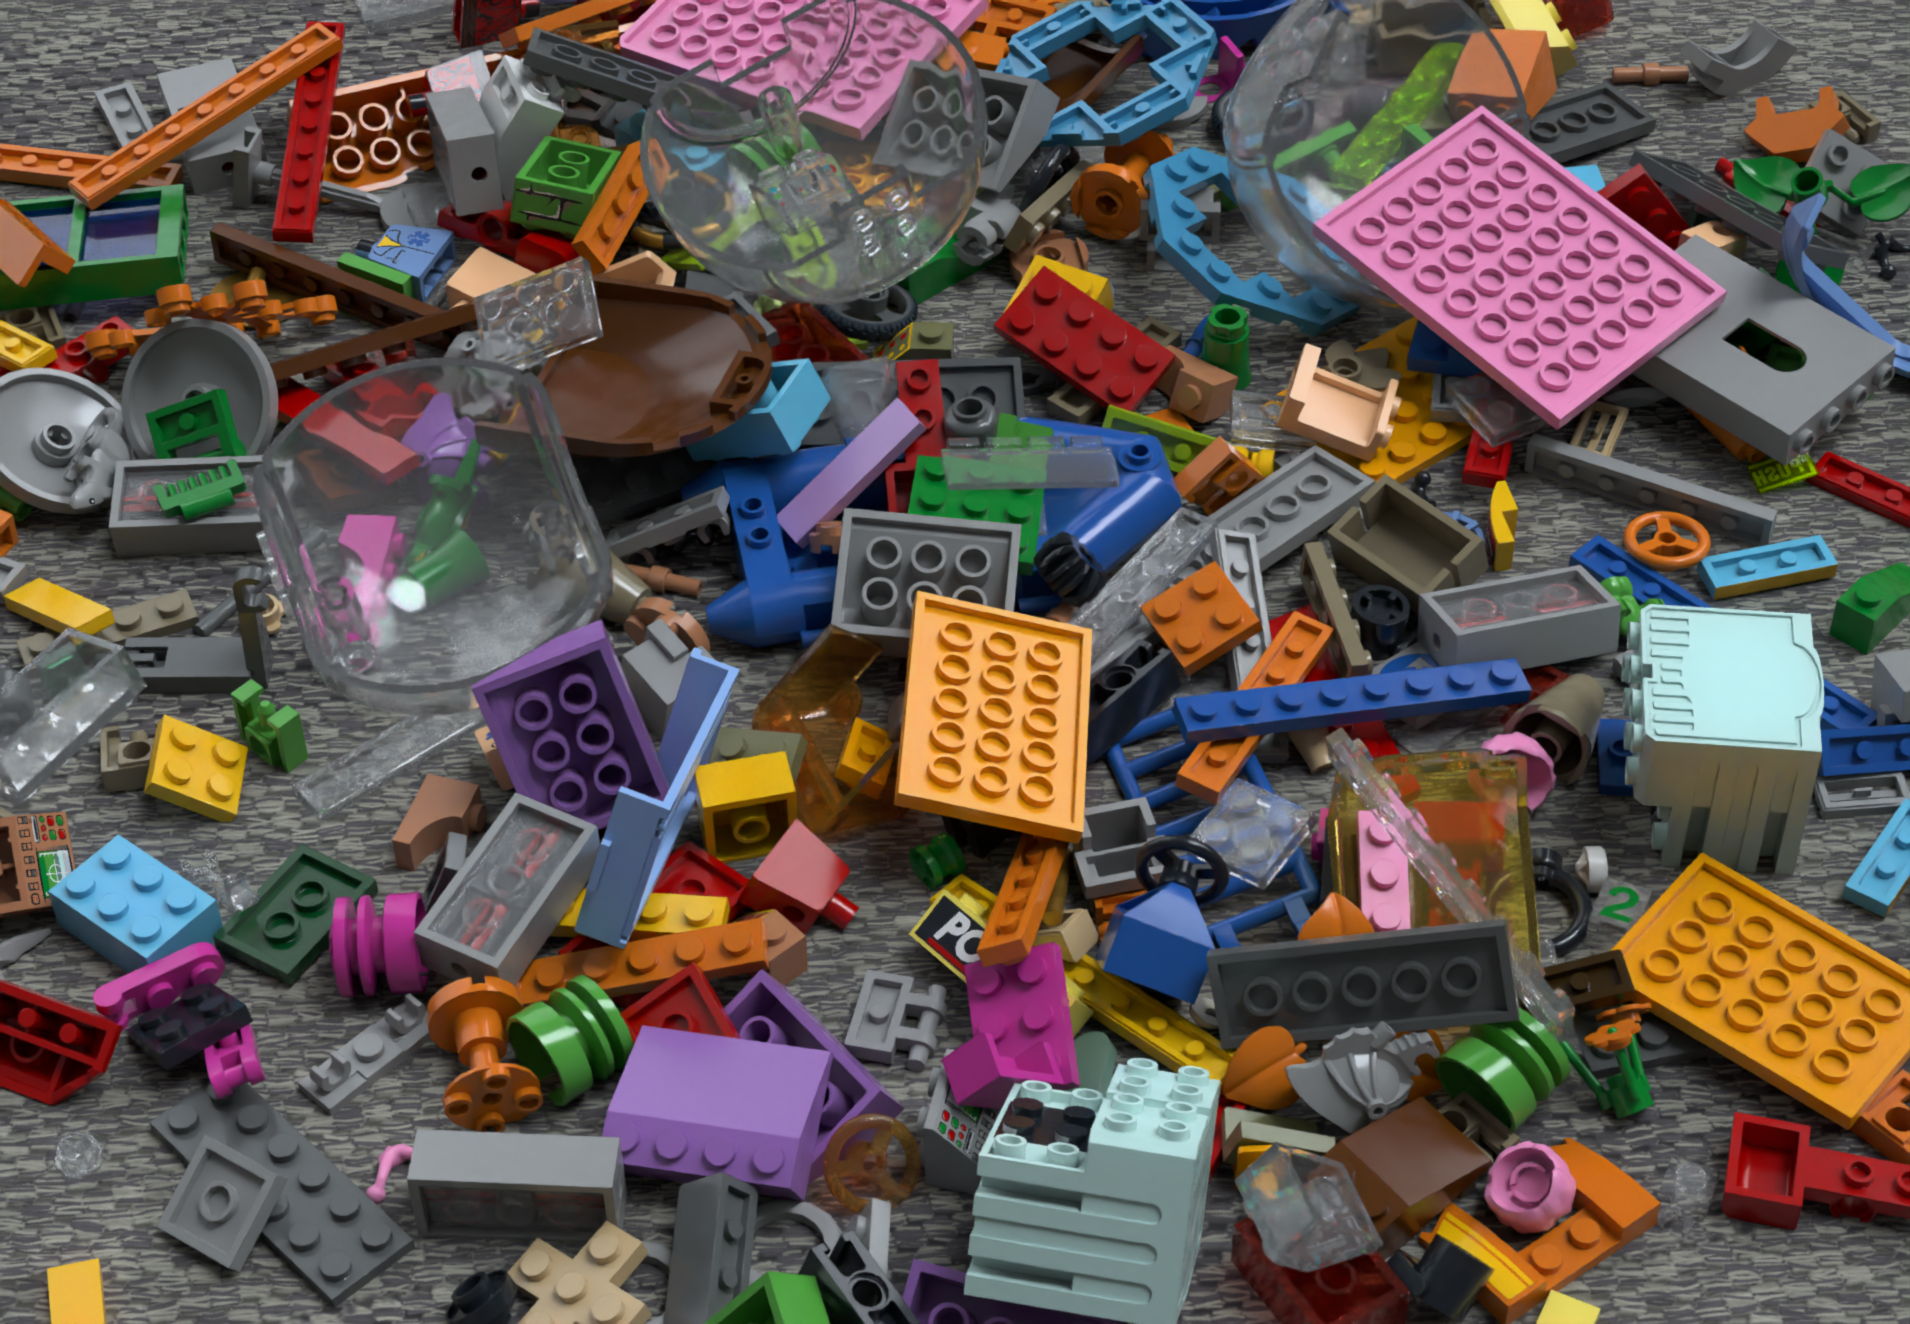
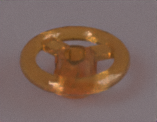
M879 1113L859 1115L842 1124L830 1138L823 1158V1173L829 1191L841 1205L857 1213H861L871 1199H863L847 1190L840 1178L852 1176L862 1182H875L885 1194L884 1197L878 1199L890 1202L892 1209L900 1205L911 1194L918 1181L921 1168L918 1144L909 1129L897 1119ZM865 1129H876L872 1142L860 1140L853 1143L847 1149L844 1160L838 1161L844 1144L851 1136ZM892 1136L896 1137L902 1145L906 1158L905 1172L899 1185L887 1171L888 1162L885 1153ZM873 1154L876 1159L875 1166L870 1171H865L863 1162L867 1156Z

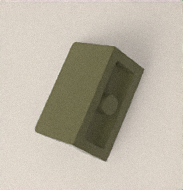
M1226 1107L1221 1113L1223 1163L1236 1165L1237 1149L1240 1146L1287 1144L1289 1150L1287 1174L1304 1177L1303 1173L1336 1145L1335 1137L1318 1134L1317 1125L1313 1122Z

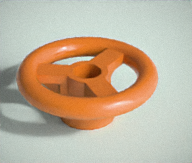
M1656 511L1640 515L1627 525L1623 534L1624 545L1627 551L1636 560L1660 572H1672L1677 569L1694 566L1707 556L1711 547L1710 536L1704 526L1695 519L1676 512ZM1655 525L1657 532L1654 538L1638 544L1636 539L1637 533L1647 526ZM1671 525L1688 530L1696 537L1698 542L1681 538L1678 533L1672 531Z

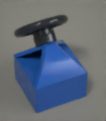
M1162 836L1147 842L1138 851L1134 861V870L1139 883L1147 893L1115 906L1095 960L1104 971L1195 1005L1208 971L1207 952L1210 949H1215L1198 906L1209 904L1224 893L1229 883V871L1221 855L1206 843L1186 836ZM1171 850L1193 853L1204 859L1208 864H1193L1188 860L1179 859ZM1153 856L1164 865L1159 882L1153 878L1148 867L1149 861ZM1199 879H1214L1210 887L1196 892Z

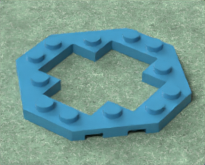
M1113 0L1111 6L1094 7L1093 1H1077L1012 35L1008 44L1010 52L1007 58H1001L995 72L1036 79L1044 83L1050 79L1047 67L1040 60L1048 58L1053 52L1070 43L1082 40L1087 34L1097 29L1104 33L1112 42L1118 44L1131 39L1133 35L1149 27L1174 49L1169 54L1148 64L1151 76L1159 85L1101 116L1083 100L1066 107L1054 114L1047 135L1037 147H1054L1059 143H1065L1068 146H1122L1138 139L1141 135L1159 125L1172 121L1176 116L1189 110L1218 42L1215 30L1181 0H1161V2L1155 5H1143L1142 0Z
M1191 147L1150 165L1143 176L1144 186L1150 189L1151 193L1148 209L1151 224L1156 225L1157 235L1154 238L1156 251L1214 305L1226 303L1232 306V304H1236L1250 309L1249 314L1251 317L1277 325L1282 320L1294 323L1300 332L1317 336L1348 319L1364 304L1356 269L1312 235L1314 223L1330 211L1323 209L1309 196L1308 191L1300 184L1295 183L1289 178L1196 147ZM1215 184L1242 210L1262 200L1265 201L1313 246L1306 250L1299 263L1322 284L1293 298L1283 289L1282 284L1277 279L1269 276L1265 271L1243 282L1232 272L1231 267L1227 263L1219 260L1203 245L1202 240L1198 236L1192 234L1200 230L1207 217L1186 196Z

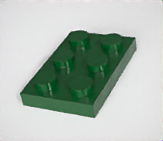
M301 844L213 936L215 947L291 986L329 945V933L333 920L335 900L338 897L350 896L354 902L357 915L359 898L362 895H370L373 898L377 894L376 879Z

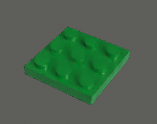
M918 455L908 514L1021 524L1017 574L1032 576L1046 473Z

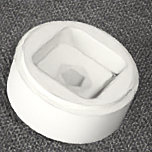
M1584 846L1582 855L1575 864L1576 878L1584 885L1588 893H1603L1607 888V856L1602 846Z

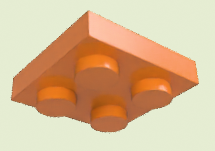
M1216 561L1211 562L1140 606L1143 616L1166 648L1172 651L1174 659L1187 677L1263 630L1258 617Z

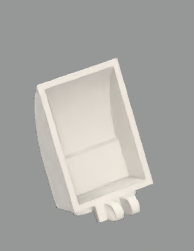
M504 55L483 89L479 104L489 124L492 125V130L494 129L501 190L505 200H509L513 195L516 175L546 135L550 136L564 115L560 100L577 102L582 96L580 89L570 85L567 82L568 79L556 75L551 77L537 75L530 70L529 66L523 65L524 58L518 60Z

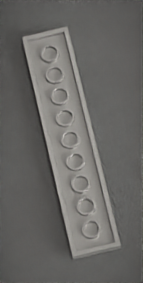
M1314 445L1108 583L1094 600L1078 608L1072 616V625L1092 629L1090 680L1138 639L1147 641L1152 646L1161 641L1143 616L1140 606L1213 562L1209 536L1215 528L1255 533L1261 572H1263L1340 519L1352 506H1359V499L1375 484V480Z

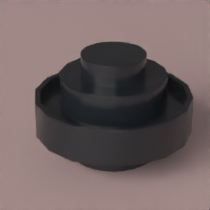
M503 1269L495 1270L488 1274L485 1272L475 1273L464 1280L451 1296L453 1302L446 1311L445 1320L448 1324H507L512 1317L510 1310L514 1304L513 1298L517 1293L518 1285Z

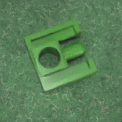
M250 679L231 693L240 738L248 743L250 751L272 767L278 765L289 773L309 758L300 714L289 705L276 712L275 705L272 702L263 700L260 703L259 695L264 692V689L261 685Z

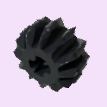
M1063 531L1059 532L1056 536L1050 537L1042 544V547L1034 557V564L1038 569V574L1044 578L1047 586L1052 588L1056 596H1060L1066 604L1081 608L1087 602L1090 603L1106 586L1107 575L1103 571L1102 565L1096 560L1094 554L1086 548L1085 544L1079 542L1074 535Z

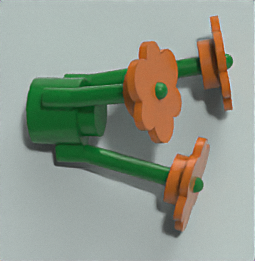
M1651 1003L1621 1005L1616 1009L1606 1010L1595 1016L1597 1022L1611 1020V1024L1604 1025L1598 1028L1597 1032L1584 1038L1585 1044L1587 1046L1593 1045L1594 1048H1603L1606 1052L1614 1051L1621 1073L1606 1079L1609 1087L1607 1090L1603 1088L1564 1038L1571 1032L1566 1023L1575 1016L1574 1013H1569L1554 1025H1546L1547 1030L1561 1045L1571 1065L1595 1094L1602 1111L1612 1107L1617 1119L1639 1112L1654 1104L1649 1094L1651 1087L1644 1073L1635 1033L1641 1031L1639 1023L1642 1020L1640 1015L1649 1012V1009L1652 1008ZM1626 1046H1627V1050H1628V1054H1629V1059H1628V1057H1627V1054H1626V1051H1625V1048H1624V1047H1626Z

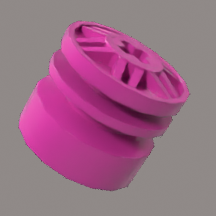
M420 892L388 894L385 899L382 916H377L370 895H362L359 898L357 915L354 902L350 896L338 897L335 900L333 920L329 933L331 966L335 973L339 994L342 998H351L357 995L359 975L363 992L366 996H374L377 993L380 974H386L388 986L393 995L425 993L428 976H420L419 972L428 973V968L421 966L414 931L426 916L423 896Z

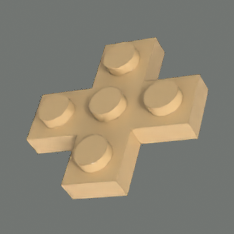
M608 1221L604 1222L574 1259L537 1238L507 1272L518 1285L517 1290L536 1302L518 1324H645L652 1315L646 1304L620 1289V1287L649 1252L640 1240Z

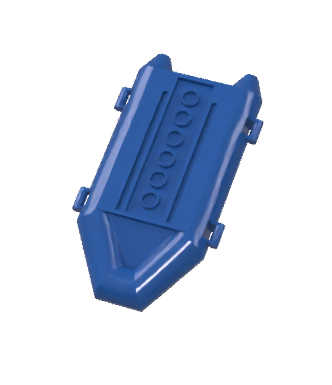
M1035 417L1019 418L1021 422L1046 426L1054 430L1045 472L1046 481L1036 553L1050 537H1054L1063 531L1074 535L1079 542L1085 544L1086 548L1094 554L1096 560L1102 565L1103 571L1107 575L1179 515L1182 508L1180 495L1161 441L1157 437ZM857 436L845 437V443L798 449L788 455H761L754 458L744 457L719 461L680 488L681 502L723 485L730 496L726 513L732 520L730 536L740 583L705 606L709 633L754 648L800 641L802 649L830 646V628L839 554H832V547H826V545H821V554L811 553L810 543L802 549L778 523L777 514ZM948 451L949 459H958V457L953 456ZM904 452L901 453L891 464L905 463ZM990 456L978 461H971V463L988 465ZM884 471L846 508L887 512ZM844 510L833 521H842L843 523ZM1035 564L1032 576L1017 574L1014 609H1017L1018 613L1026 615L1048 613L1052 608L1058 607L1063 600L1060 596H1056L1051 587L1047 586L1044 578L1038 574Z

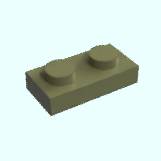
M720 727L708 764L785 751L793 783H796L808 741L802 734Z

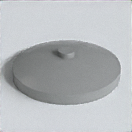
M209 319L180 320L164 326L151 335L141 345L130 362L122 389L121 408L123 423L127 437L137 456L141 460L157 459L146 413L214 389L226 390L238 438L244 444L247 456L263 455L276 426L278 390L272 368L260 347L240 329L224 322ZM217 436L177 450L176 454L177 458H192L221 448Z
M26 368L1 376L0 486L18 499L43 510L62 514L96 512L95 509L90 511H74L69 502L78 486L73 481L66 482L63 480V477L74 464L71 460L80 446V442L83 440L87 429L97 415L107 407H114L122 414L121 405L109 393L91 381L62 370ZM123 423L120 436L127 445L130 459L141 460L130 444ZM112 500L104 501L101 504V510L110 506Z

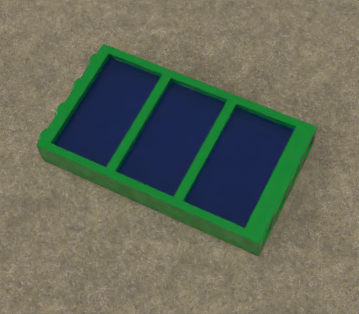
M184 184L126 189L93 211L74 195L8 201L76 261L68 274L41 262L24 288L17 285L0 269V311L156 295V290L162 287L185 284L189 211Z

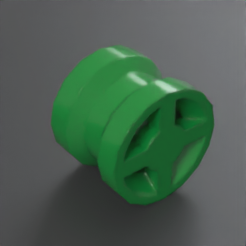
M945 832L932 837L931 844L927 846L917 845L910 849L908 853L913 872L930 890L941 886L944 878L948 876L957 877L966 870L965 859L959 846Z

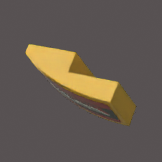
M1505 480L1498 481L1495 485L1487 525V549L1494 571L1511 569L1515 545L1513 537H1515L1518 507Z

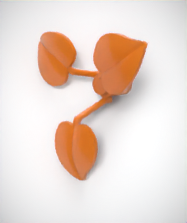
M1331 892L1316 912L1305 922L1298 934L1297 940L1373 933L1374 930L1366 916L1357 906L1340 894ZM1267 1026L1253 1032L1242 1042L1231 1058L1224 1075L1222 1094L1230 1100L1261 1109L1277 1110L1292 1105L1300 1096L1287 1079L1284 1068L1289 1065L1306 1063L1299 1055L1306 1050L1308 1041L1298 1042L1295 1046L1290 1032L1281 1026ZM1426 1029L1441 1056L1445 1051L1439 1036L1433 1029ZM1412 1031L1395 1032L1396 1035L1390 1042H1392L1395 1038H1401L1403 1034L1408 1035ZM1428 1053L1421 1054L1416 1058L1415 1062L1421 1070V1075L1410 1077L1414 1083L1405 1101L1415 1100L1420 1096L1424 1098L1442 1087L1435 1070L1438 1058H1433Z

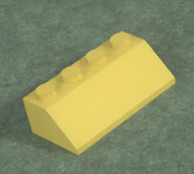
M1488 0L1505 29L1547 31L1555 78L1578 65L1572 53L1578 47L1567 28L1560 32L1556 24L1561 22L1562 19L1551 1L1544 4L1542 0Z

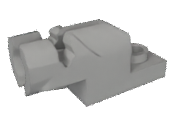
M1007 183L1000 193L984 190L963 203L958 230L955 233L957 234L956 239L959 240L953 244L957 256L963 262L972 266L982 265L992 257L1000 254L1002 249L1006 247L1003 243L1021 214V210L1015 206V202L1012 200L1015 185Z

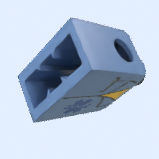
M398 224L390 226L378 243L361 239L355 250L356 256L411 275L415 299L421 302H425L437 283L443 279L457 260L452 231Z

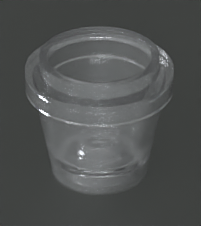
M888 355L821 368L823 377H820L831 397L827 407L841 443L853 441L896 399V362L889 364Z

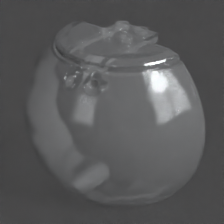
M814 0L780 19L788 43L782 49L723 82H720L715 64L709 59L660 88L649 100L652 106L647 109L642 126L640 160L644 182L649 195L666 227L684 249L709 271L740 289L768 299L796 304H840L871 296L903 280L931 259L953 236L966 217L978 189L986 155L988 120L982 81L972 57L951 30L935 17L902 0ZM827 164H833L836 166L837 172L835 174L834 172L828 173L824 170L825 174L832 175L828 178L836 189L797 208L793 207L778 185L817 165L822 167ZM812 170L783 183L792 195L785 185L789 182L787 185L791 186L789 188L793 189L792 192L797 196L796 198L800 199L799 202L803 201V203L806 202L804 198L808 199V196H813L812 193L816 195V192H821L820 190L824 193L827 189L822 184L821 179L817 178L818 175H815L816 172H812ZM839 175L841 179L836 181L834 177ZM803 180L805 183L810 184L815 181H818L811 185L812 188L810 190L812 192L803 189L802 192H796L798 188H803ZM843 180L847 187L842 189L837 182ZM775 186L778 191L770 194L768 189ZM781 193L782 198L778 200L773 199V195ZM843 193L842 196L827 202L828 199ZM845 193L847 194L846 198L837 202L838 199L846 196ZM792 195V197L794 198V200L796 201V203H797L798 205H800V204L797 202V200L795 199V197ZM783 199L787 201L792 210H795L793 213L785 215V218L783 217L784 213L777 205V202ZM817 203L822 204L821 209L816 208ZM787 204L784 207L780 206L785 212V214H787V212L785 211L784 207H787L788 210L792 212ZM809 207H814V208H815V211H814V212H810V211L808 210V208H809ZM801 211H807V216L801 215ZM796 212H797V213H798V218L800 219V221L797 222V223H795V224H793V225H791L790 222H791V223H794V222L798 221L797 217H794L795 220H793V221H792V219H790V222H789V221H786V220H788L789 218H791V217H793V216H797V214H796Z
M1296 0L1269 30L1242 71L1226 109L1223 122V140L1227 170L1234 196L1253 233L1273 258L1292 275L1310 287L1338 300L1365 307L1406 310L1312 235L1314 223L1481 105L1527 140L1529 138L1531 116L1525 112L1527 105L1520 83L1503 48L1488 26L1463 0Z
M454 357L419 359L373 370L332 389L306 407L274 439L262 456L263 464L254 467L253 492L260 510L258 514L264 529L257 532L256 536L264 558L267 559L270 567L268 572L287 619L296 617L309 659L325 685L334 694L342 691L346 698L368 707L415 716H447L480 710L471 688L472 685L555 637L598 621L607 606L606 598L613 596L614 576L610 551L593 507H589L547 389L531 372L521 374L520 369L497 362Z

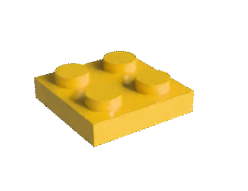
M164 714L157 724L144 793L220 822H232L238 811L248 747Z

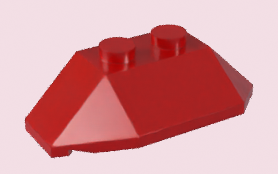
M0 979V1086L52 1106L61 1103L106 1073L123 1026L99 1014Z

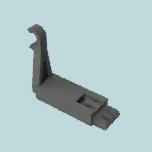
M245 566L238 569L235 574L232 590L238 613L241 637H126L125 649H103L99 651L91 689L121 690V694L232 693L250 679L261 685L263 689H268L274 654L262 612L268 609L270 596L265 593L252 594L246 588V585L257 586L262 582L264 569L257 566ZM144 664L143 668H137V665Z

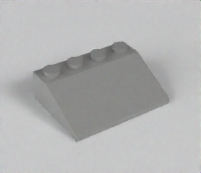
M913 56L873 164L878 167L1000 193L1047 135L1060 97L1036 79Z
M844 508L830 628L831 651L908 658L912 607L917 591L1014 612L1022 525Z

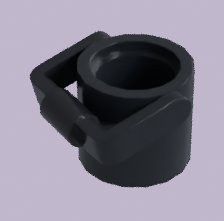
M1378 584L1366 586L1354 595L1352 609L1349 614L1351 619H1357L1363 650H1369L1373 661L1389 659L1418 642V616L1410 609L1407 597L1399 590ZM1406 627H1409L1413 632L1404 640Z
M1436 1233L1420 1260L1398 1249L1386 1262V1265L1401 1281L1404 1288L1412 1295L1420 1298L1459 1323L1463 1322L1494 1271L1491 1266Z

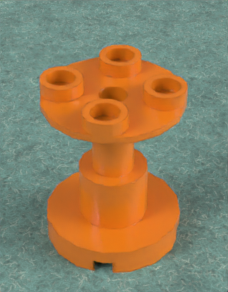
M1150 130L1138 139L1122 146H1105L1103 153L1105 163H1098L1086 168L1073 184L1070 194L1072 211L1077 219L1079 216L1082 217L1086 222L1084 227L1089 232L1104 239L1120 240L1128 237L1131 232L1136 231L1140 227L1141 199H1148L1147 194L1150 195V189L1144 186L1143 176L1150 165L1175 155L1172 150L1173 142L1171 138L1164 133Z
M484 976L485 983L473 984L471 977L458 979L442 987L430 998L427 1005L428 1016H426L430 1039L439 1048L458 1053L459 1061L471 1068V1070L460 1074L447 1086L442 1097L444 1113L454 1124L467 1129L487 1132L486 1127L494 1126L495 1132H503L505 1130V1123L523 1119L530 1112L538 1110L543 1104L539 1078L530 1069L517 1064L500 1063L506 1055V1043L509 1041L506 1028L508 1018L523 1009L521 995L511 982L496 976Z

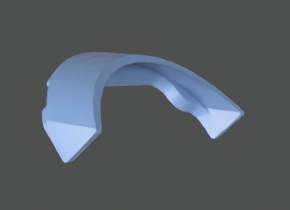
M1818 193L1794 205L1784 226L1782 247L1788 272L1799 292L1896 348L1893 362L1895 373L1910 378V345L1895 339L1820 270L1804 252L1813 237V224L1826 201V197Z

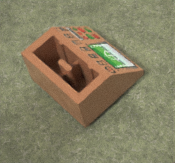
M66 812L14 815L0 818V919L53 909L48 891L76 869Z

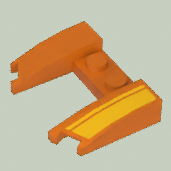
M1568 1137L1563 1138V1144L1548 1147L1552 1148L1566 1162L1570 1174L1576 1181L1573 1206L1579 1211L1519 1252H1516L1485 1225L1451 1202L1438 1213L1441 1216L1433 1232H1421L1418 1241L1427 1249L1436 1233L1491 1266L1494 1271L1477 1297V1300L1501 1324H1511L1546 1300L1551 1290L1559 1291L1656 1225L1661 1203L1609 1160Z

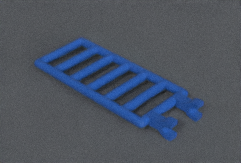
M1214 691L1209 694L1221 693V691ZM1172 708L1144 718L1104 753L1125 800L1146 797L1151 810L1189 796L1191 793L1176 787V781L1142 793L1136 778L1189 758L1199 742L1185 744L1183 740L1129 762L1121 747L1176 726L1177 723L1172 713ZM1254 752L1236 776L1245 774L1252 790L1160 826L1156 824V836H1185L1261 806L1268 823L1209 846L1215 849L1223 859H1227L1277 839L1285 856L1229 877V883L1224 893L1215 901L1198 906V908L1201 909L1290 873H1294L1301 890L1206 926L1213 944L1216 943L1218 948L1239 947L1241 944L1236 935L1284 916L1288 917L1298 937L1301 928L1311 917L1307 907L1320 902L1321 885ZM1193 853L1178 857L1179 859L1188 860L1193 864H1208L1204 859ZM1212 884L1200 888L1196 892L1203 891L1210 887Z

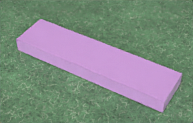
M896 398L777 514L778 523L794 542L804 549L810 543L809 534L816 532L817 522L833 521L844 508L861 494L927 428L900 399Z

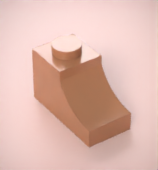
M1165 346L1166 349L1176 355V361L1155 387L1170 397L1169 408L1201 423L1222 417L1229 410L1238 377L1174 346Z
M427 774L392 840L397 868L415 872L419 864L427 856L443 847L449 831L467 835V844L474 831H482L487 818V807L482 804L480 786L478 784Z

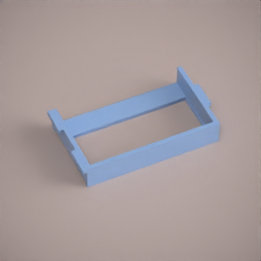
M695 647L689 656L658 751V757L668 778L670 789L662 802L628 788L620 787L574 931L621 949H625L695 805L694 773L698 766L706 765L709 762L729 703L728 700L732 694L731 689L740 669L701 655L703 650Z

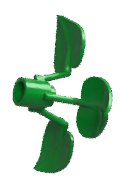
M1768 156L1757 159H1735L1733 163L1735 189L1778 214L1784 209L1787 200L1792 202L1796 200L1798 204L1818 193L1826 197L1825 205L1829 192L1852 207L1861 205L1864 217L1875 222L1893 221L1903 216L1910 209V164H1883L1861 171L1850 183L1851 193L1855 197L1852 198L1834 186L1832 180L1824 181L1823 175L1818 169L1814 167L1800 169L1789 158ZM1814 222V234L1817 235L1816 224ZM1780 259L1776 269L1777 281L1800 293L1788 272L1786 263ZM1827 266L1823 272L1839 286L1844 277L1845 267L1844 269Z

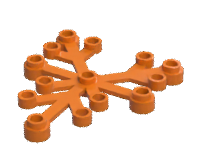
M261 279L234 284L232 286L234 300L228 304L225 293L206 295L195 303L192 299L190 285L176 284L156 290L159 307L144 311L146 327L149 329H103L84 335L87 352L92 353L93 360L114 358L118 356L117 350L129 348L130 357H134L141 345L151 335L163 328V326L172 323L171 317L189 316L193 319L220 321L230 324L244 333L243 322L256 328L258 339H263L267 336H279L282 334L279 320L307 318L311 319L312 326H322L336 321L335 314L338 313L334 295L302 298L285 304H281L280 300L265 301L268 299L265 280Z

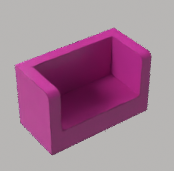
M981 1032L942 1058L958 1105L1001 1110L1014 1083L1021 1084L1024 1081L1037 1080L1050 1084L1052 1089L1055 1090L1064 1085L1050 1043L1045 1041H1039L1015 1058L999 1056L992 1034Z

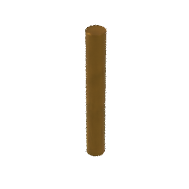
M1069 847L1043 915V921L1049 927H1056L1062 922L1073 861V851Z

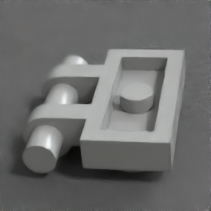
M867 969L844 1047L855 1058L886 1064L893 1063L896 1049L904 1050L909 1053L906 1063L907 1067L915 1072L923 1071L927 1059L932 1058L938 1042L935 1037L937 1025L944 1022L947 1012V1004L944 1002L947 990L941 985L934 984L929 986L927 995L914 993V977ZM906 1016H913L919 1019L917 1029L903 1027Z

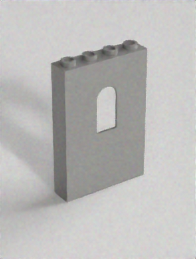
M1695 234L1674 251L1727 291L1725 300L1720 306L1631 373L1786 466L1799 454H1806L1814 442L1824 433L1832 432L1852 410L1857 411L1860 409L1867 398L1878 388L1883 389L1890 383L1895 373L1893 362L1896 348ZM1746 321H1749L1801 351L1806 358V363L1796 371H1777L1724 341V339Z

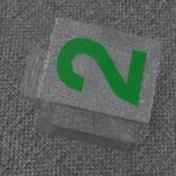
M1606 877L1589 917L1585 945L1606 952L1610 951L1650 908L1652 890Z

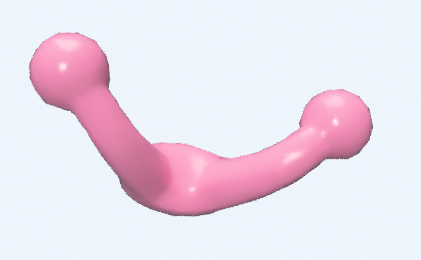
M406 1144L388 1146L378 1158L379 1167L375 1184L366 1191V1195L375 1204L381 1203L386 1197L384 1187L391 1169L403 1164L407 1160H411L413 1147Z

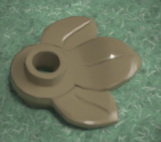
M1340 339L1326 350L1325 359L1328 366L1325 368V371L1376 391H1384L1391 378L1399 382L1402 379L1401 373L1387 369L1388 350L1385 347L1355 351L1347 341Z

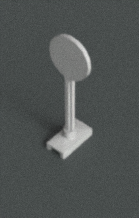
M247 126L244 130V146L236 144L234 147L233 207L248 209L258 194L261 185L268 187L280 185L282 169H278L276 164L262 161V129ZM327 181L322 182L320 197L379 212V218L386 230L395 224L447 230L438 226L437 220L439 211L450 205L451 202L445 193L433 188L422 186L402 187L384 197Z

